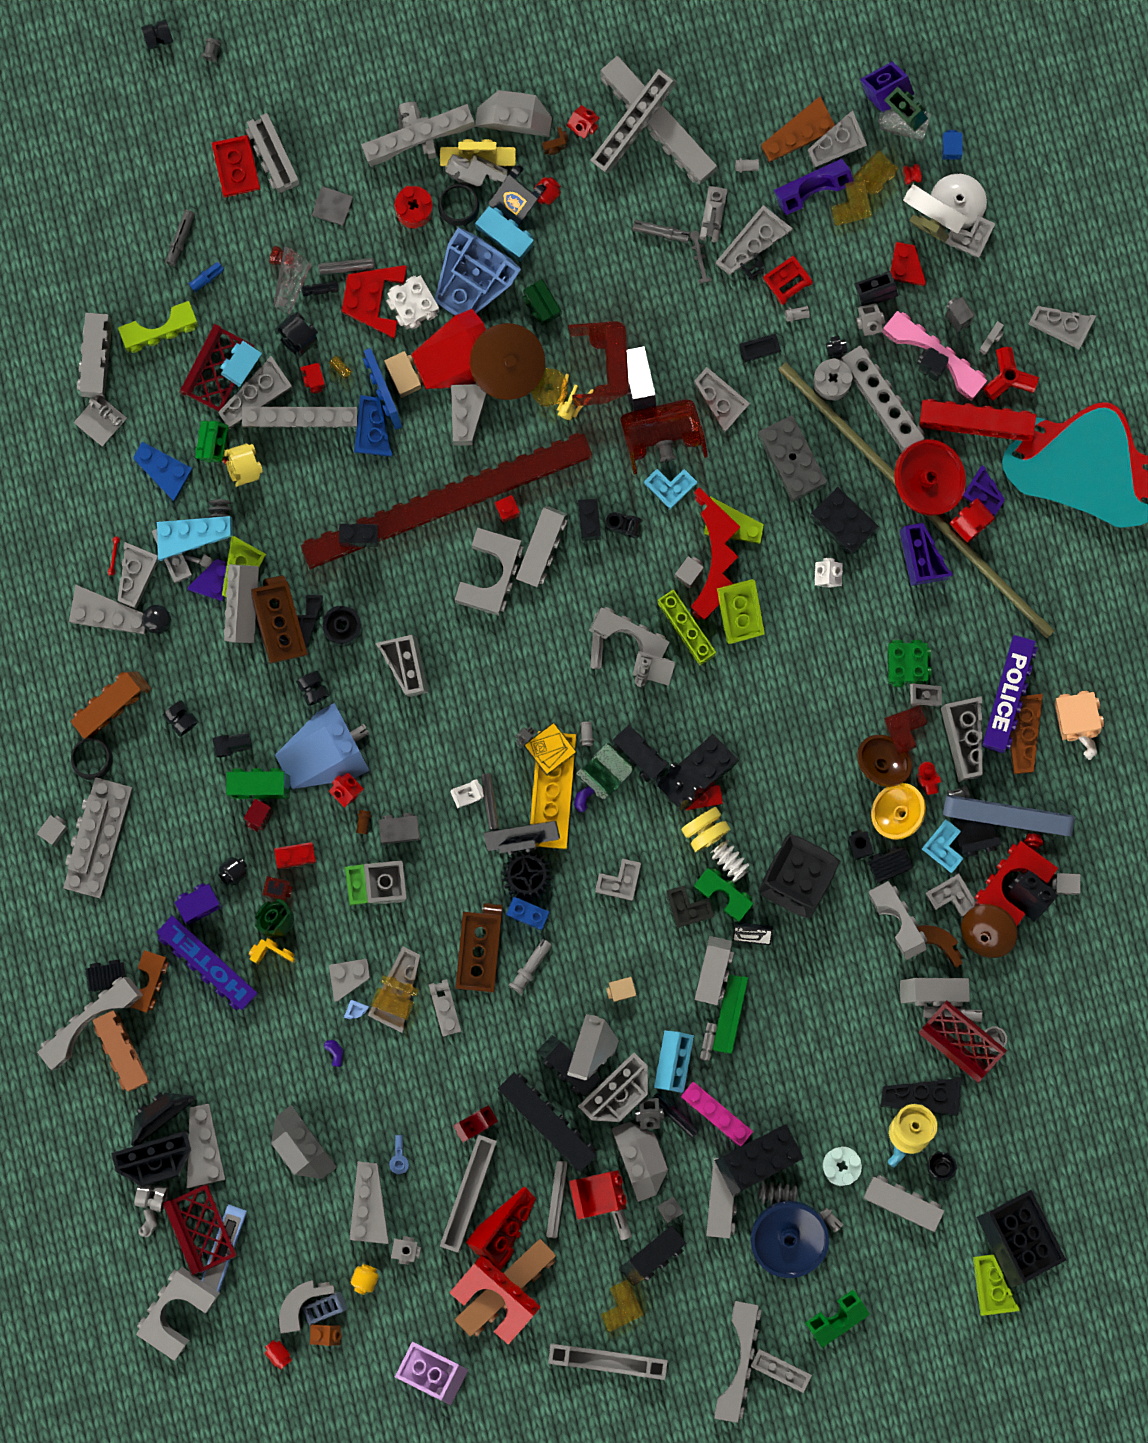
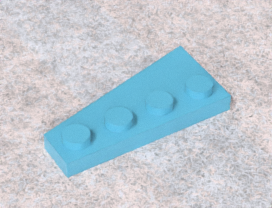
M232 517L157 522L158 560L162 561L168 557L182 554L185 551L200 548V546L232 537Z

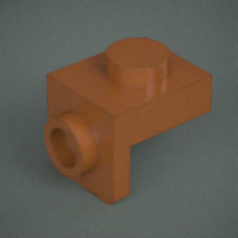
M311 1325V1345H340L342 1337L341 1326Z

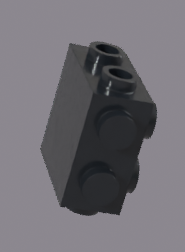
M1030 870L1025 875L1019 874L1007 887L1009 892L1005 896L1033 922L1058 897L1050 886L1043 883L1038 875Z

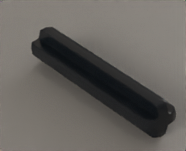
M659 1093L652 1097L659 1099V1108L663 1109V1112L687 1135L693 1138L698 1133V1129Z

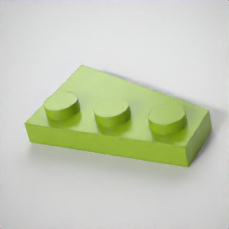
M710 496L740 526V529L730 539L757 544L761 543L764 524ZM705 525L704 535H709Z
M235 536L231 537L222 596L226 598L229 564L260 567L266 555L264 552Z
M994 1254L973 1257L980 1316L1020 1311L1012 1297L1010 1288H1008L1003 1278V1273Z

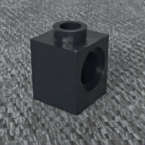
M862 829L851 832L852 836L848 837V842L853 859L857 860L873 855L874 852L868 832H862ZM857 839L864 840L865 847L863 849L855 846Z

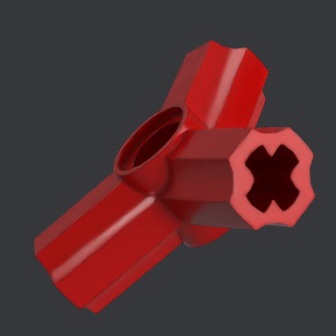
M1012 347L997 349L996 356L1000 374L983 388L987 397L994 401L1011 386L1034 394L1039 377L1016 369ZM1005 373H1012L1014 375V379H1006Z

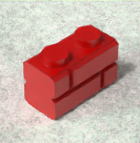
M313 842L274 848L278 869L306 865V863H317Z

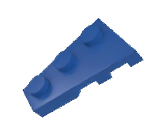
M360 395L354 452L392 457L379 398Z
M144 442L140 444L133 457L137 464L175 502L193 469Z

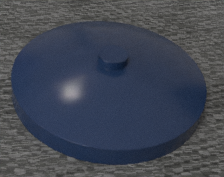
M785 1201L768 1207L757 1217L751 1230V1248L755 1259L763 1269L775 1276L796 1278L806 1275L821 1264L828 1251L829 1234L825 1221L815 1209L801 1202Z

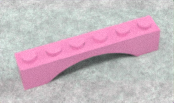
M897 311L885 325L882 333L896 344L915 345L926 350L932 347L939 351V354L942 353L949 357L946 367L954 379L956 390L972 402L986 384V376L979 370H973L970 367V363L962 358L960 360L956 357V353L951 348L942 346L940 344L941 341L937 337L929 336L925 333L926 330L921 325H915L911 322V318L907 314Z

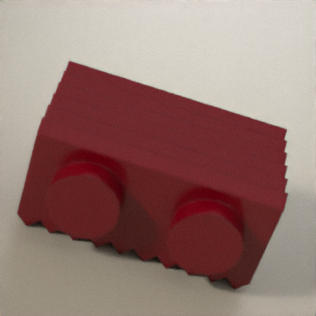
M254 799L244 817L247 827L255 832H258V830L263 831V827H266L265 824L270 820L269 817H272L273 810L270 806Z

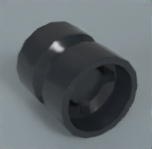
M166 19L156 22L155 26L148 24L141 27L148 50L158 48L159 44L164 46L174 43Z
M319 671L309 673L296 681L300 691L304 692L303 697L307 706L321 702L330 696L326 686L321 684L323 680Z
M182 700L172 705L163 714L168 724H173V730L179 737L189 732L199 722L193 713H188V707Z

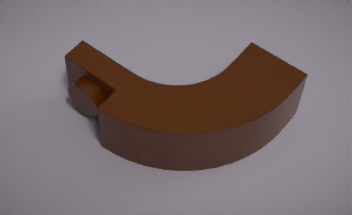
M930 925L916 927L919 932L922 931L927 939L925 944L938 946L945 953L954 968L963 963L961 961L963 957L959 950L953 949V946L958 941L949 932Z

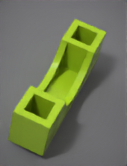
M187 301L171 307L168 321L157 329L144 328L136 321L120 326L118 329L127 352L135 353L142 350V347L146 345H157L162 339H173L178 336V333L183 331L185 333L191 332L199 325L191 304Z

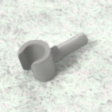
M188 555L185 556V560L196 562L204 568H208L213 562L207 555H203L202 559Z

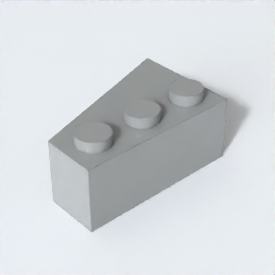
M912 978L900 980L901 1004L915 1003V1006H927V1003H933V1006H942L947 1000L953 1006H963L964 1002H969V978Z

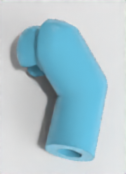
M894 1146V1154L888 1160L889 1165L896 1167L907 1153L900 1151Z

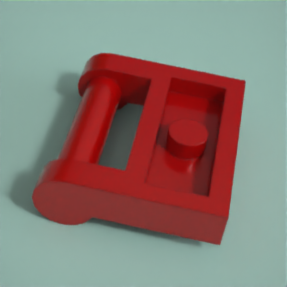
M794 255L763 276V280L781 305H784L787 299L804 287H809L813 284V281ZM800 275L802 280L782 294L779 289Z

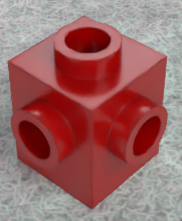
M581 105L573 112L566 126L573 130L576 135L585 139L589 134L593 135L598 128L597 122L600 117L595 115L592 110Z
M347 773L343 777L339 775L333 780V787L329 792L345 808L360 795L364 788Z

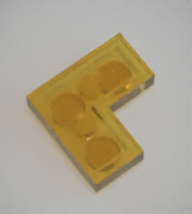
M863 179L845 183L848 202L830 206L835 226L872 216Z
M628 1280L610 1288L618 1306L601 1314L609 1332L644 1315Z

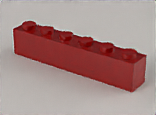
M935 399L922 400L919 426L924 429L1032 442L1036 414H1032L1030 411L1015 412L1009 408L999 410L991 406L975 407L973 404L959 405L952 401L943 403L937 402Z

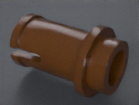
M359 810V814L357 813L359 817L356 833L368 835L369 821L372 818L371 812Z

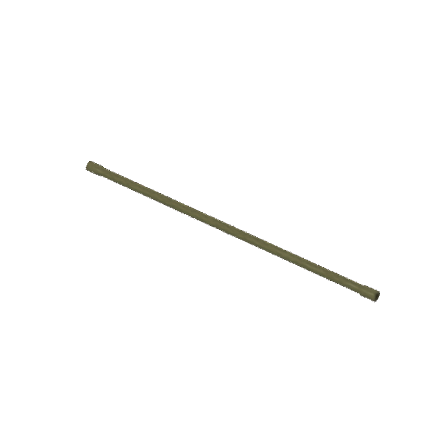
M785 362L778 370L896 486L894 471ZM925 515L1046 638L1055 631L939 515Z

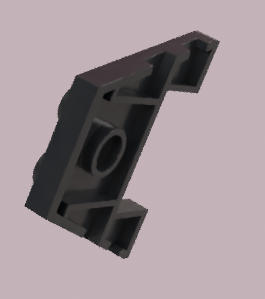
M306 595V615H297L306 650L319 614L323 595ZM256 615V619H255V620H256V622H257V625H258V628H259V631H260V634H261V637H262V633H261L260 626H259V622H258L257 615ZM275 618V625L283 627L282 619ZM280 636L279 642L284 646L288 645V639Z

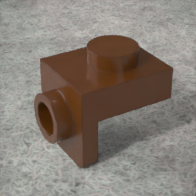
M561 126L557 127L559 138L542 143L544 155H555L560 150L566 149V142H569L566 131H562Z

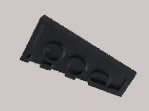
M962 1077L883 1086L880 1107L902 1109L906 1105L918 1104L928 1108L934 1114L958 1116Z

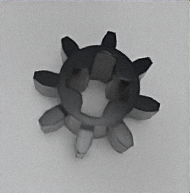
M839 335L830 337V342H826L828 357L833 356V358L841 359L843 354L847 353L845 339L840 340Z

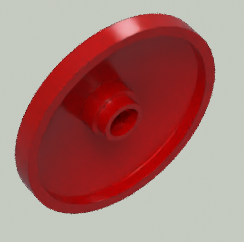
M920 440L905 448L897 459L894 472L896 488L902 500L912 510L923 515L936 516L950 511L960 502L966 487V474L962 461L951 447L937 440Z

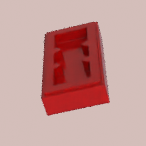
M720 785L711 786L685 811L722 805Z

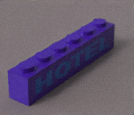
M171 916L156 932L160 935L157 939L165 946L167 944L171 945L174 948L172 952L179 959L184 957L188 961L186 965L193 972L198 970L202 974L200 978L208 985L212 983L217 987L214 990L222 998L224 996L228 997L231 1000L228 1004L236 1011L239 1008L244 1011L258 996V993L174 916Z

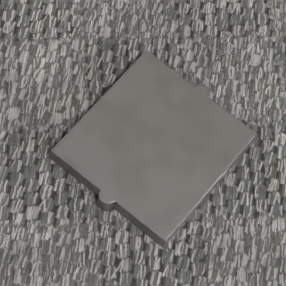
M321 187L318 199H315L316 204L312 216L344 226L347 214L350 213L349 208L353 196Z

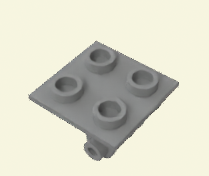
M92 397L89 400L90 404L74 421V424L103 447L127 418L104 398Z
M638 651L632 674L636 676L635 684L638 687H642L646 684L647 680L669 686L675 662Z

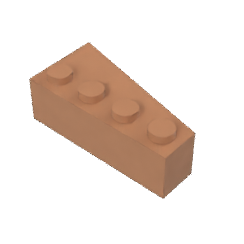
M113 1010L92 1020L97 1036L101 1037L103 1041L102 1047L106 1055L109 1054L112 1060L110 1062L111 1067L120 1076L118 1082L122 1090L126 1089L127 1092H131L150 1083L118 1012Z

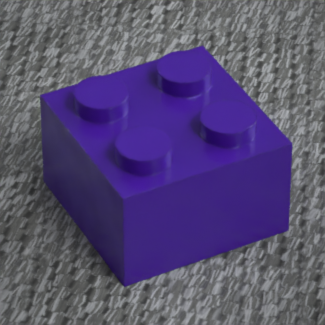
M893 61L860 79L866 97L881 112L891 109L884 100L897 87L904 93L908 91L911 95L915 94L908 75Z
M202 883L194 888V892L190 894L185 892L177 897L178 900L174 902L187 925H191L222 908L210 884L205 885V883Z

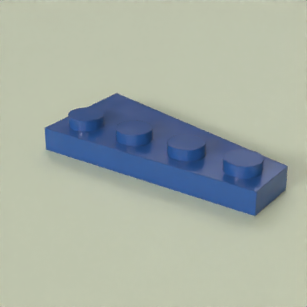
M371 348L364 350L365 358H363L366 369H371L372 373L369 376L373 385L377 384L378 386L376 393L379 400L384 401L385 405L382 407L386 417L390 416L395 430L401 428L402 425L398 412Z

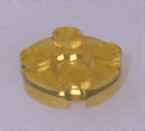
M545 368L541 381L531 391L534 400L541 406L550 407L555 404L558 405L564 401L568 394V383L560 371ZM551 383L554 389L546 392L545 385Z

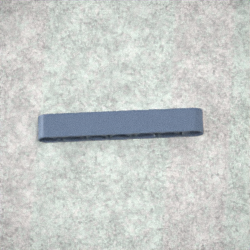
M946 795L943 815L948 817L1063 836H1072L1076 818L1068 814Z

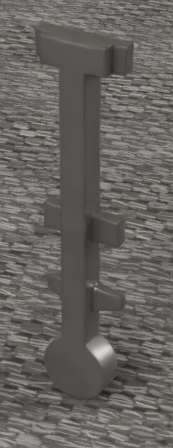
M692 231L690 238L694 241L695 245L691 248L696 249L697 256H694V260L699 261L702 279L698 280L699 284L711 282V277L706 278L702 260L706 257L705 254L701 255L700 248L703 245L698 242L700 234L698 231Z

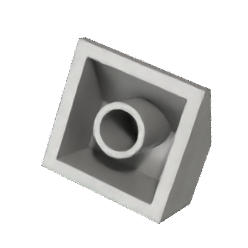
M402 861L364 864L368 903H399L407 899Z

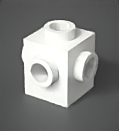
M824 558L823 562H815V585L826 588L842 586V563L835 562L833 558Z

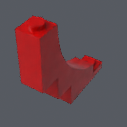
M699 487L694 492L696 495L694 499L701 506L704 504L707 506L700 515L709 533L712 554L710 572L706 584L690 607L693 609L691 613L698 620L700 618L705 620L720 604L717 589L733 584L723 573L738 556L725 543L740 529V526Z

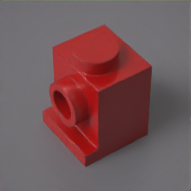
M319 362L300 367L302 375L306 374V376H303L305 386L310 387L311 394L320 393L322 389L326 388Z

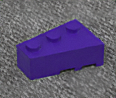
M923 523L904 526L899 531L911 586L944 581L953 576L944 563L942 555L937 551L935 543Z

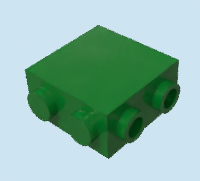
M893 640L892 643L888 644V684H893V687H904V684H926L928 678H931V667H928V659H931V648H927V643H922V640H911V643H903V640Z

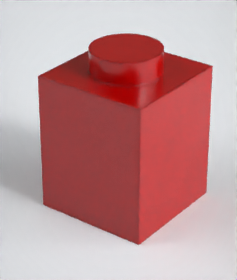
M512 495L495 502V508L502 523L520 516V511Z

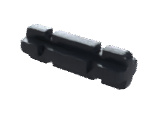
M334 281L330 282V284L326 282L312 284V286L304 285L301 287L302 295L305 297L311 296V294H327L330 291L335 293L339 291L338 282Z

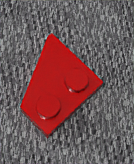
M896 242L890 270L894 281L925 286V278L915 245Z

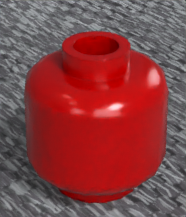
M544 177L537 185L544 184L547 188L537 201L541 205L543 203L551 205L560 196L561 186L552 177Z

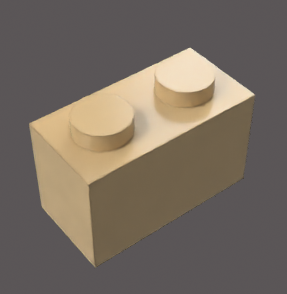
M405 351L384 360L385 366L401 398L422 389L420 384L422 379L419 373H415L412 367L415 363L411 355L407 356Z

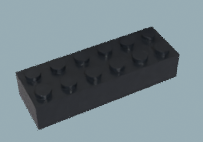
M513 1072L497 1089L581 1172L597 1156L595 1154L597 1150L589 1142L585 1144L581 1140L583 1136L575 1128L571 1130L567 1126L569 1122L561 1114L557 1116L553 1112L555 1107L548 1100L544 1103L540 1099L542 1094L534 1086L530 1089L526 1085L528 1080L521 1073L517 1075Z

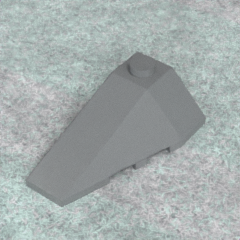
M586 1014L567 1075L587 1080L597 1071L601 1064L606 1063L607 1058L615 1054L619 1040L605 1019Z

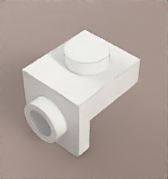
M477 779L450 791L457 808L477 802L484 797L483 788Z

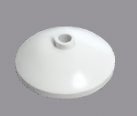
M948 175L942 178L932 190L931 195L968 217L961 229L972 227L977 217L984 215L987 205L985 191L977 180L968 175ZM962 196L963 200L958 201L956 197Z

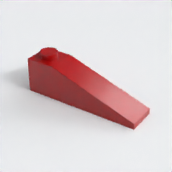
M526 1187L520 1189L481 1223L466 1242L478 1256H484L499 1271H501L514 1251L512 1248L516 1237H520V1227L523 1221L527 1220L536 1198Z

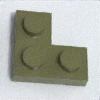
M914 214L910 219V222L915 227L944 243L947 241L949 236L945 233L946 229L935 219L931 218L929 220L923 215L918 217Z

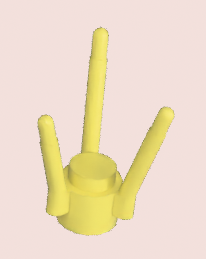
M566 374L560 403L557 408L559 411L557 415L571 421L572 417H577L578 412L594 393V390H590L578 407L574 409L575 405L571 403L578 385H574L568 402L564 403L569 374Z

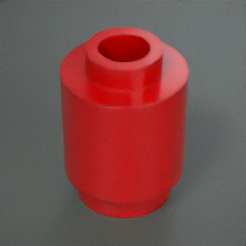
M273 1340L265 1346L267 1350L264 1352L265 1355L280 1370L292 1361L291 1354L280 1340L277 1343Z

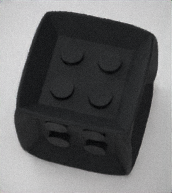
M787 834L758 892L768 900L797 915L811 918L815 908L827 891L840 864V860L830 852L801 837Z

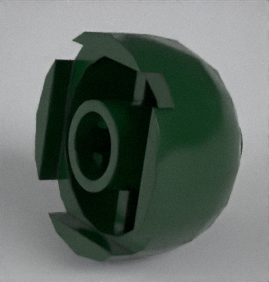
M275 899L276 901L271 903L269 901L264 903L256 913L257 924L255 926L266 937L281 938L288 934L294 925L293 911L281 899Z

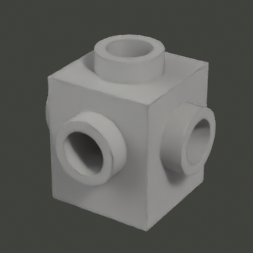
M877 303L858 307L859 318H856L858 329H862L864 336L883 332L882 324H885L883 313H880Z
M403 1236L402 1240L394 1239L391 1258L399 1259L398 1263L410 1265V1262H415V1258L419 1259L421 1247H418V1242H414L415 1238ZM405 1247L410 1249L409 1254L403 1252Z

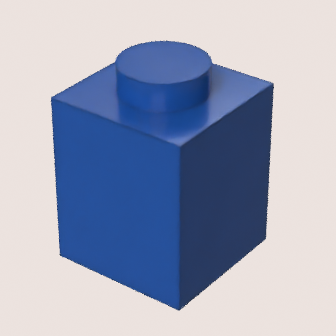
M957 130L943 132L942 160H961L963 155L962 133Z

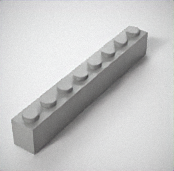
M618 56L600 70L601 81L604 85L610 86L614 90L613 94L618 100L622 99L626 103L625 107L628 110L645 88L644 84ZM661 104L645 127L651 131L650 135L655 141L659 140L663 144V150L668 155H673L676 159L675 163L681 169L684 168L688 172L687 176L693 183L697 182L701 185L717 171V165Z

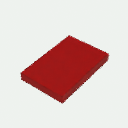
M248 135L212 142L224 198L261 190Z

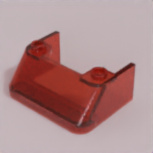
M619 321L568 325L570 337L589 335L591 346L595 349H605L607 384L597 386L593 393L572 395L574 405L606 404L625 396L629 392L626 328L624 324Z
M684 399L625 413L620 418L633 474H637L635 461L644 458L647 454L646 447L654 446L656 443L664 440L675 441L682 439L683 443L688 447L700 445L704 458L708 457L705 435L692 400Z

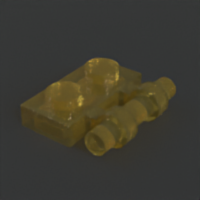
M383 975L380 982L386 984V988L383 990L377 987L370 1006L407 1020L414 1003L408 1000L407 997L409 994L417 996L419 989L412 987L410 983L405 984L397 981L395 977ZM392 988L403 991L402 995L398 996L391 993Z

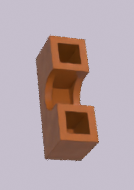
M143 951L138 969L147 972L149 983L145 988L139 989L143 996L131 1008L148 1014L150 1010L153 1011L156 1004V999H154L156 991L160 992L163 983L160 979L163 973L166 974L169 967L166 957Z

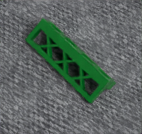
M728 975L712 1048L713 1051L732 1054L748 977Z

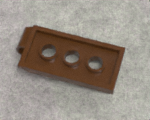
M283 575L264 579L263 587L251 589L269 663H277L308 655L288 581H286ZM270 600H276L278 602L277 609H273L270 607ZM274 619H282L283 627H277ZM280 636L288 639V645L284 646L279 642Z
M483 903L482 913L463 911L455 989L494 992L503 905ZM483 927L486 930V935L483 938H478L475 935L476 928ZM477 946L484 949V955L481 957H476L473 954V949ZM477 965L482 968L480 976H474L471 973L473 966Z

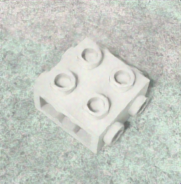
M421 275L410 277L406 280L405 284L402 286L396 285L387 293L389 299L386 301L390 309H395L398 314L395 317L399 325H404L406 330L419 327L421 325L420 322L426 319L428 321L432 320L439 313V307Z

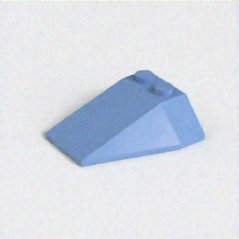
M458 227L447 246L435 302L453 315L473 309L477 314L512 285L521 268L511 258L480 237Z
M335 703L318 711L275 754L282 770L290 775L292 789L329 784L339 775L343 777L347 773L355 779L369 771Z

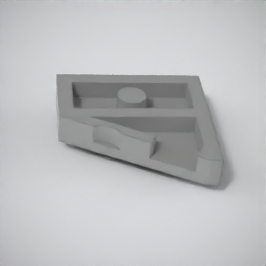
M367 959L329 965L334 1002H338L359 985L370 979Z

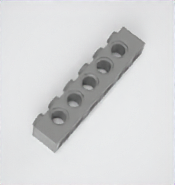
M658 69L590 161L604 172L610 173L678 82L665 71Z
M860 345L841 358V361L850 368L852 380L901 451L915 442L924 440L923 436L925 434L921 427H916L910 411H905L901 398L898 395H894L890 382L887 379H883L879 366L872 363L870 353ZM859 364H864L867 366L868 370L865 372H861L858 370L857 366ZM874 379L878 382V386L871 387L868 381ZM886 395L889 401L882 403L879 400V396ZM895 410L900 416L892 418L889 412ZM907 426L910 429V433L903 434L900 428Z

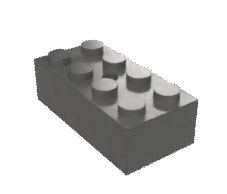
M793 415L758 432V438L791 502H795L826 486L827 481ZM789 456H795L796 459L790 460Z

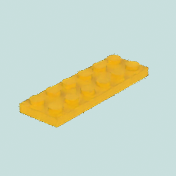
M563 733L575 749L576 734ZM574 756L548 776L545 775L535 762L530 824L555 820L560 839L542 842L537 847L567 849Z

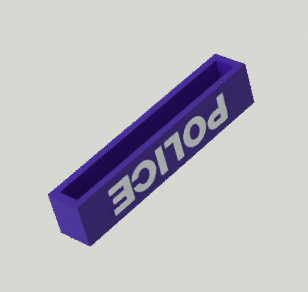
M1016 635L1012 637L983 740V748L1000 753L1010 749L1012 738L1009 735L1011 730L1015 731L1017 720L1014 717L1016 712L1020 713L1022 702L1019 701L1021 694L1025 695L1028 685L1024 683L1026 676L1030 677L1033 667L1029 665L1031 658L1035 659L1038 647H1034L1036 642L1034 640Z

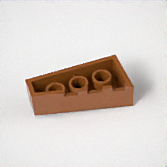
M123 671L115 678L117 681L112 685L108 684L101 690L102 694L100 696L90 699L87 702L88 706L84 710L81 708L73 715L75 718L70 722L84 739L92 738L110 723L109 718L114 719L122 714L124 706L127 707L132 703L134 704L139 700L138 695L140 693H148L152 689L138 671L126 673Z

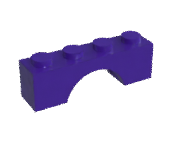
M840 159L775 189L774 193L778 205L788 215L803 208L805 200L812 194L822 190L838 192L853 185L854 181L850 168Z

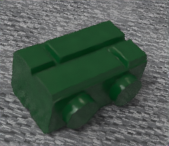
M543 279L523 290L524 296H522V299L527 307L529 305L532 307L534 312L531 314L536 322L540 321L542 325H545L562 315V310Z

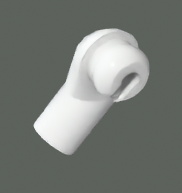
M1086 736L1079 737V740L1087 748L1084 752L1085 757L1088 760H1091L1094 756L1096 757L1097 749L1095 742L1091 738H1086Z

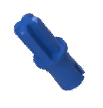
M216 262L206 271H201L202 274L188 284L196 293L207 283L211 284V280L222 273L224 268L219 262Z

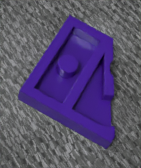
M216 559L188 586L187 590L223 602L222 590L227 562Z

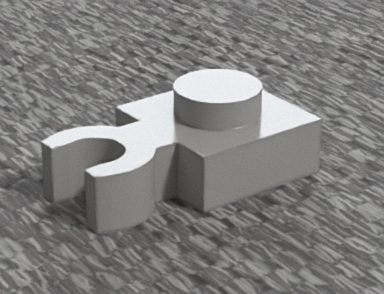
M997 321L979 352L986 355L994 341L998 342L1004 333L1001 331L1004 326Z

